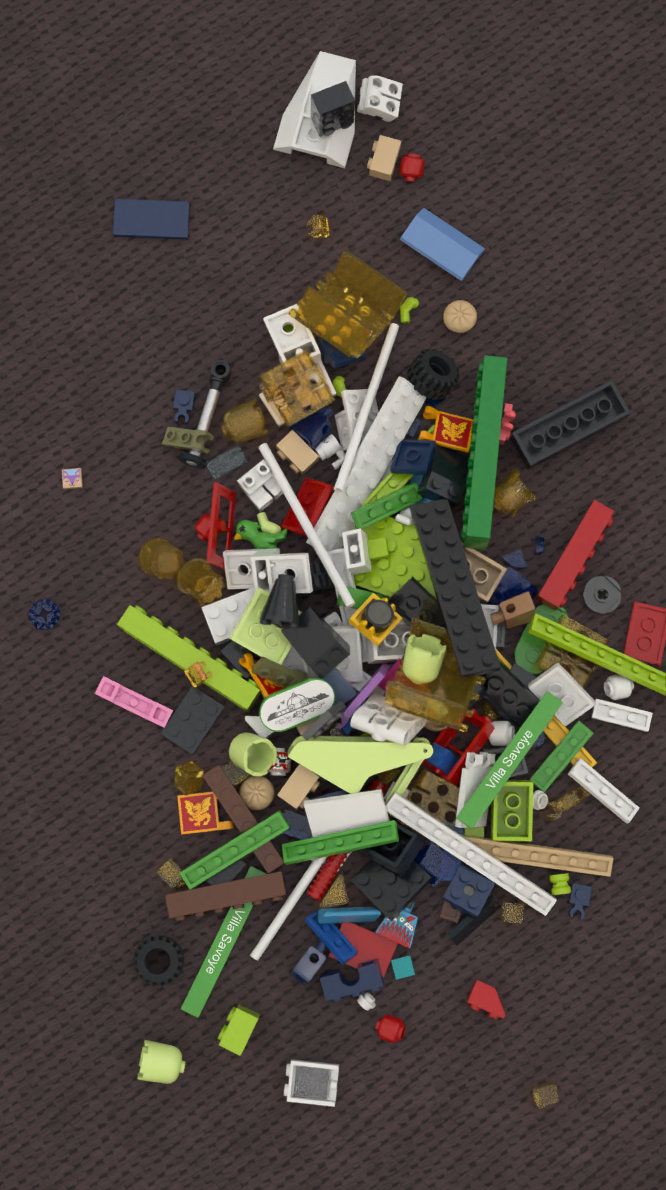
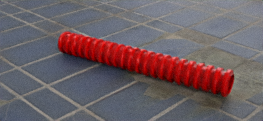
M373 780V785H370V790L367 791L381 789L384 796V791L388 790L387 786L378 780ZM350 852L332 855L329 859L326 858V864L322 865L323 869L319 870L320 874L316 875L317 879L313 880L314 884L310 885L311 889L307 890L306 893L317 901H322V895L325 896V890L329 889L328 885L332 884L331 880L335 879L334 875L338 874L337 870L341 869L340 865L344 864L343 860L344 858L347 859V853Z

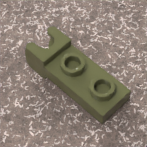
M167 427L162 444L166 447L207 454L209 449L204 447V443L208 440H213L214 437L205 430Z
M262 657L252 666V673L285 688L308 679L307 673L298 669L294 671L265 657Z

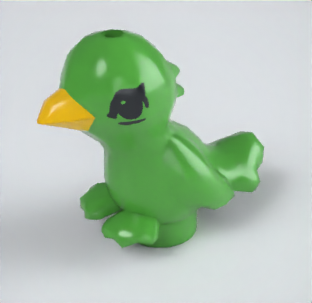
M242 520L237 524L234 540H248L255 549H275L279 542L286 540L288 530L284 529L275 535L259 532L258 529H260L261 525H258V522Z

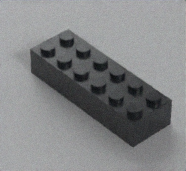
M611 380L512 432L510 439L525 466L530 470L623 421L629 416L630 411Z

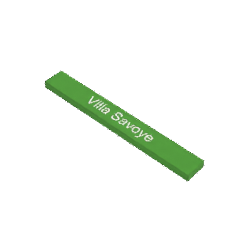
M548 691L544 694L456 819L471 830L474 828L562 705V701Z
M250 866L245 879L267 873ZM252 902L244 903L243 908L233 909L232 906L230 907L181 1010L199 1018L253 907Z

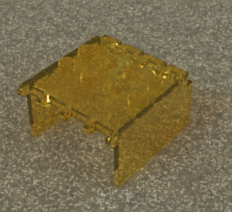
M345 249L334 273L327 272L324 275L327 282L318 281L316 283L318 291L309 286L303 299L297 302L298 310L292 308L289 311V315L347 356L359 358L392 322L407 291Z
M412 617L409 637L411 635L422 637L423 634H427L440 639V644L442 646L446 645L444 659L436 679L429 683L416 684L406 677L402 670L405 656L403 655L393 682L389 680L387 682L384 702L392 704L391 708L462 732H467L468 726L462 724L464 716H473L474 712L467 709L470 699L479 700L480 695L473 691L476 683L484 684L486 679L479 675L461 679L446 628Z

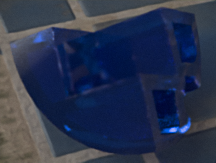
M508 567L486 605H499L503 601L528 591L531 599H533L538 593V589L535 585L527 582L526 577Z

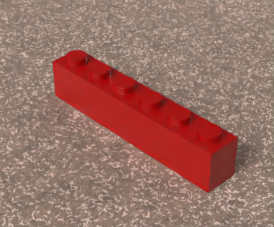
M596 500L593 501L536 597L537 601L554 611L558 607L562 608L568 599L565 597L568 590L572 592L577 583L574 581L577 574L582 575L586 568L584 562L586 559L590 560L596 551L593 549L596 543L600 544L605 536L602 533L604 528H609L614 520L611 517L614 513L612 509Z

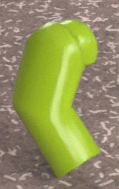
M409 297L400 306L402 324L410 323L409 312L412 308L418 307V299Z
M337 376L333 380L332 385L337 396L342 398L341 392L347 390L344 384L345 380L342 376Z

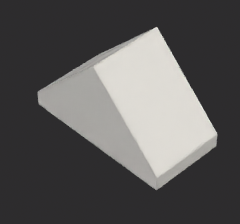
M245 716V721L259 736L267 739L274 733V731L269 730L263 725L259 716Z

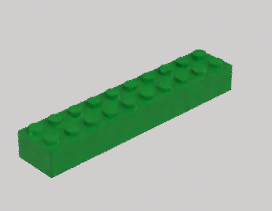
M485 355L483 362H479V369L477 371L476 400L473 409L474 419L471 428L470 457L468 459L469 470L466 479L465 509L463 511V528L460 540L464 541L463 548L486 550L490 540L507 358Z

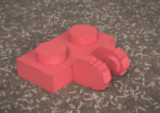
M505 403L502 410L499 440L501 445L504 444L505 440H509L513 429V424L509 423L513 422L516 415L515 411H512V404Z

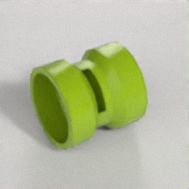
M569 873L549 876L550 882L553 883L552 895L571 893V887L567 883Z

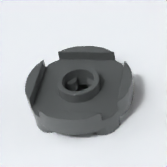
M594 577L584 587L582 594L584 604L594 613L600 615L610 613L621 602V588L611 577ZM598 591H606L605 600L598 598Z

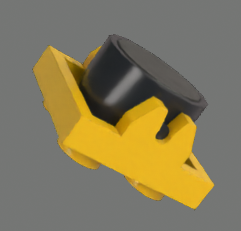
M372 593L351 616L348 622L378 647L403 618L395 612L394 604H388L387 598L380 599Z

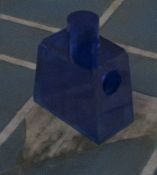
M309 405L287 419L286 423L290 431L293 430L312 450H315L331 431L332 427L328 418L334 412L328 405L320 411L313 405Z

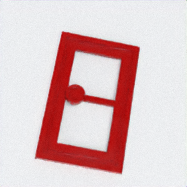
M214 482L207 563L225 570L224 558L215 554L217 530L227 531L226 550H231L236 492L218 482ZM221 496L230 501L228 527H226L225 520L218 521Z

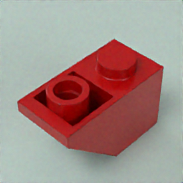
M475 979L466 1000L470 1003L469 1007L479 1012L481 1009L488 1011V1016L496 1020L499 1017L504 1019L505 1013L496 989Z

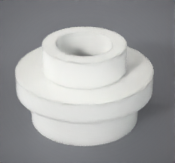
M537 790L533 793V809H544L548 803V797L543 791Z
M362 992L359 995L357 1001L365 1010L369 1011L376 1006L374 1003L375 998L370 993Z

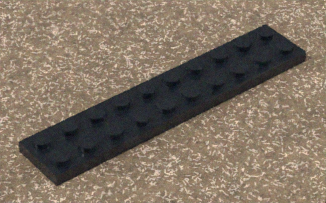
M448 499L410 505L411 516L461 679L500 671L501 666Z
M412 576L388 598V604L395 605V612L403 618L402 620L419 637L427 634L440 639V644L442 646L446 645L443 660L454 671H459L438 601ZM499 661L500 671L479 675L486 692L483 699L506 721L510 722L518 732L540 700Z

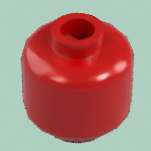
M407 153L406 156L401 158L399 174L404 176L405 181L415 182L416 178L419 179L423 176L425 162L421 159V155Z
M211 512L203 514L195 525V529L198 532L197 536L205 542L207 539L209 540Z
M387 1014L382 1019H378L375 1030L378 1031V1037L381 1040L395 1044L403 1039L406 1025H404L401 1018Z

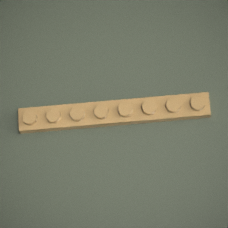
M461 835L502 862L611 876L613 856L511 841H493L490 838Z

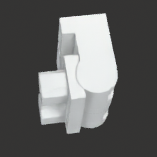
M380 76L364 78L360 88V102L357 111L365 115L380 116L386 122L398 118L399 100L401 99L403 84Z
M264 459L237 480L241 489L259 512L268 507L273 502V498L276 500L283 494Z

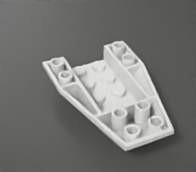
M322 51L319 52L282 116L273 150L291 154L292 150H297L327 158V164L345 168L355 132V111L354 123L349 128H340L329 136L323 135L319 137L311 119V94L347 81L355 100L356 60Z

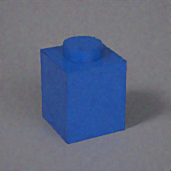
M434 742L432 745L433 754L425 760L432 767H437L444 774L448 775L458 758L449 750Z

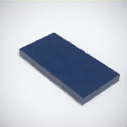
M115 199L113 236L188 240L190 202Z

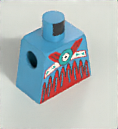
M411 901L392 921L385 916L375 933L410 948L418 917L410 914L415 903Z

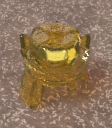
M516 468L511 470L503 483L501 482L495 486V508L498 511L502 509L504 513L512 512V517L524 504L537 499L520 480V472Z
M163 538L148 540L139 552L138 560L141 569L146 574L157 576L161 580L164 578L172 579L174 575L181 574V566L184 564L183 552Z
M195 558L188 561L180 569L177 576V586L181 592L192 595L196 601L205 606V602L213 603L216 597H222L221 588L224 587L222 582L224 578L212 570L207 560Z

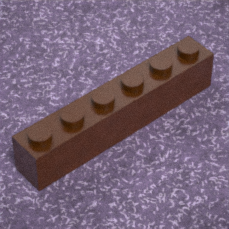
M219 764L202 774L241 834L258 824ZM271 841L253 850L268 874L284 863Z
M280 871L167 894L165 898L169 918L179 921L186 919V915L189 914L199 917L206 915L205 911L213 910V913L225 911L224 907L228 906L238 909L243 908L244 903L252 902L253 906L263 904V899L271 898L272 902L283 899L282 895L287 894L283 874Z

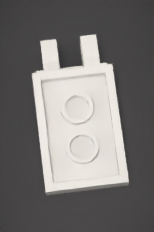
M467 752L466 768H462L456 817L495 764V754ZM488 808L474 827L486 826ZM456 819V827L467 828L466 825Z

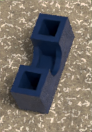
M378 959L359 963L358 971L360 977L355 981L344 979L340 969L321 973L320 982L326 1001L336 1002L342 1000L343 996L350 995L355 997L361 995L362 991L369 990L374 992L380 990L381 986L384 985V978Z

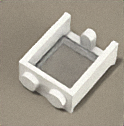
M292 1059L291 1064L287 1063L286 1068L289 1084H285L284 1096H287V1102L335 1107L339 1064Z

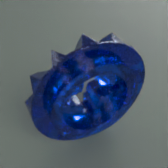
M48 599L39 600L29 610V619L36 628L48 630L58 623L60 610L53 601ZM42 607L46 612H52L47 615V622L43 617H39V614L42 613Z

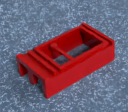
M473 708L456 720H453L448 727L441 731L434 741L444 748L449 747L462 755L449 774L446 775L437 767H432L425 759L422 762L428 769L455 786L458 785V781L461 778L462 768H466L467 752L478 754L495 729L491 724L493 722L485 715L480 717ZM467 720L479 727L480 731L463 753L450 745V743Z

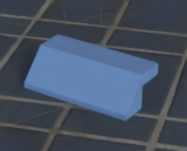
M425 208L415 216L400 238L402 242L460 281L468 275L476 260L485 250V248Z

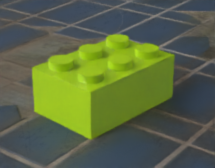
M507 780L491 802L490 838L493 841H532L533 782L531 780Z
M240 1004L237 1008L233 1007L227 1018V1021L230 1022L229 1025L223 1026L217 1038L221 1040L219 1046L241 1056L260 1014Z

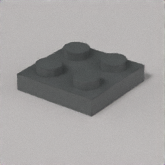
M340 701L328 709L302 734L306 741L311 737L316 739L320 734H323L333 722L343 715L341 711L346 707L344 703Z

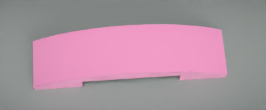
M104 676L95 692L96 695L164 728L173 710Z

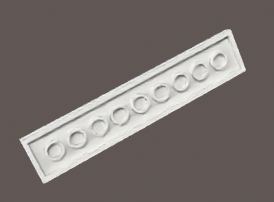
M398 377L358 448L343 492L334 491L314 527L326 551L343 548L342 532L351 531L355 526L351 512L360 508L361 504L376 489L395 455L398 444L404 439L426 400V397L415 391L414 385L403 377ZM307 539L306 543L312 546L310 540Z

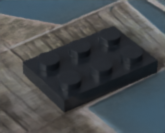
M192 686L160 734L193 755L225 706Z

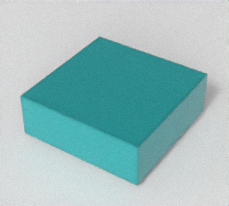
M410 955L391 960L396 980L415 975Z

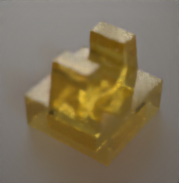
M317 214L307 221V225L313 227V231L308 232V236L322 238L330 236L327 218Z
M197 661L184 671L194 688L201 685L212 675L210 671L207 673L203 671L202 668L206 665L204 661L199 663Z

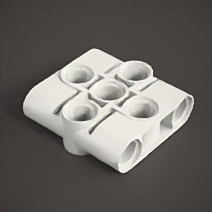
M374 693L355 711L350 724L352 728L371 734L372 738L376 741L389 740L406 746L425 726L429 712L409 705L405 698L395 697L392 699Z

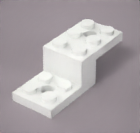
M297 303L264 317L263 321L278 351L279 361L301 409L304 410L337 396L321 361V352L299 304ZM290 324L294 329L292 332L287 333L283 330V327ZM309 381H314L317 383V387L311 390L306 387V384Z
M279 548L225 550L223 552L228 589L255 588L256 591L259 587L270 593L275 580L278 579V574L287 575V569H292L295 572L293 581H295L296 593H311L313 591L308 553L280 554ZM241 565L247 566L248 574L241 571Z

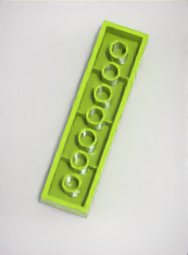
M129 605L117 623L121 630L249 713L261 694L258 685L254 681L249 679L247 682L239 671L234 668L230 671L227 669L226 663L219 658L214 660L210 658V653L202 647L199 650L195 648L194 642L186 637L181 639L178 637V632L169 626L167 629L164 628L162 622L156 617L152 616L149 618L146 616V611L139 606L132 607Z

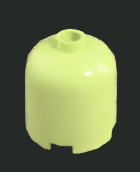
M423 634L422 637L411 635L408 638L402 670L405 676L412 680L413 683H429L437 678L446 652V645L442 646L440 639L427 634Z
M244 732L237 735L231 742L229 757L234 765L252 776L260 777L267 774V770L272 765H275L277 749L270 740L254 733Z
M144 1040L145 1047H142L139 1062L141 1067L137 1080L166 1084L175 1082L179 1073H183L185 1068V1061H182L181 1051L172 1045Z

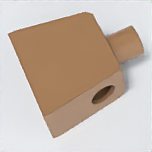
M529 591L499 604L500 611L490 614L493 625L504 622L506 628L531 622L532 616L535 614V607Z

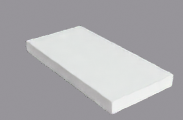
M381 789L304 801V808L313 837L389 821Z

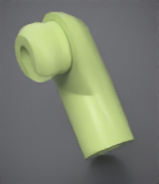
M265 512L257 514L259 524L261 525L260 528L263 532L273 535L281 532L279 525L268 521Z

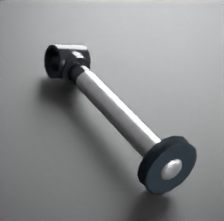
M223 360L215 361L211 366L212 374L210 381L212 383L197 427L198 430L208 432L222 386H225L231 377L229 364ZM219 369H224L226 371L223 375H218L216 373ZM192 450L189 453H180L182 458L178 460L182 463L196 468H205L204 463H207V461L200 457L201 453Z

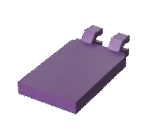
M383 662L356 696L341 711L343 715L340 717L342 720L338 725L339 729L348 723L352 714L385 677L390 668L387 663Z

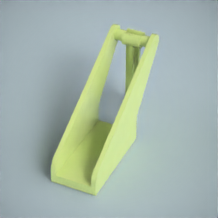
M299 736L293 741L287 752L289 758L350 794L359 793L370 776L406 765L385 801L386 804L394 791L401 796L403 795L423 760L432 756L433 748L424 737H417L413 742H409L404 746L389 740L376 741L369 736H318L316 739L311 737L307 741L303 736Z

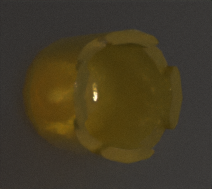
M256 399L249 400L225 412L223 416L224 425H221L224 436L228 435L235 443H243L269 434L268 429L264 430L263 427L266 421L260 406H255L257 403Z

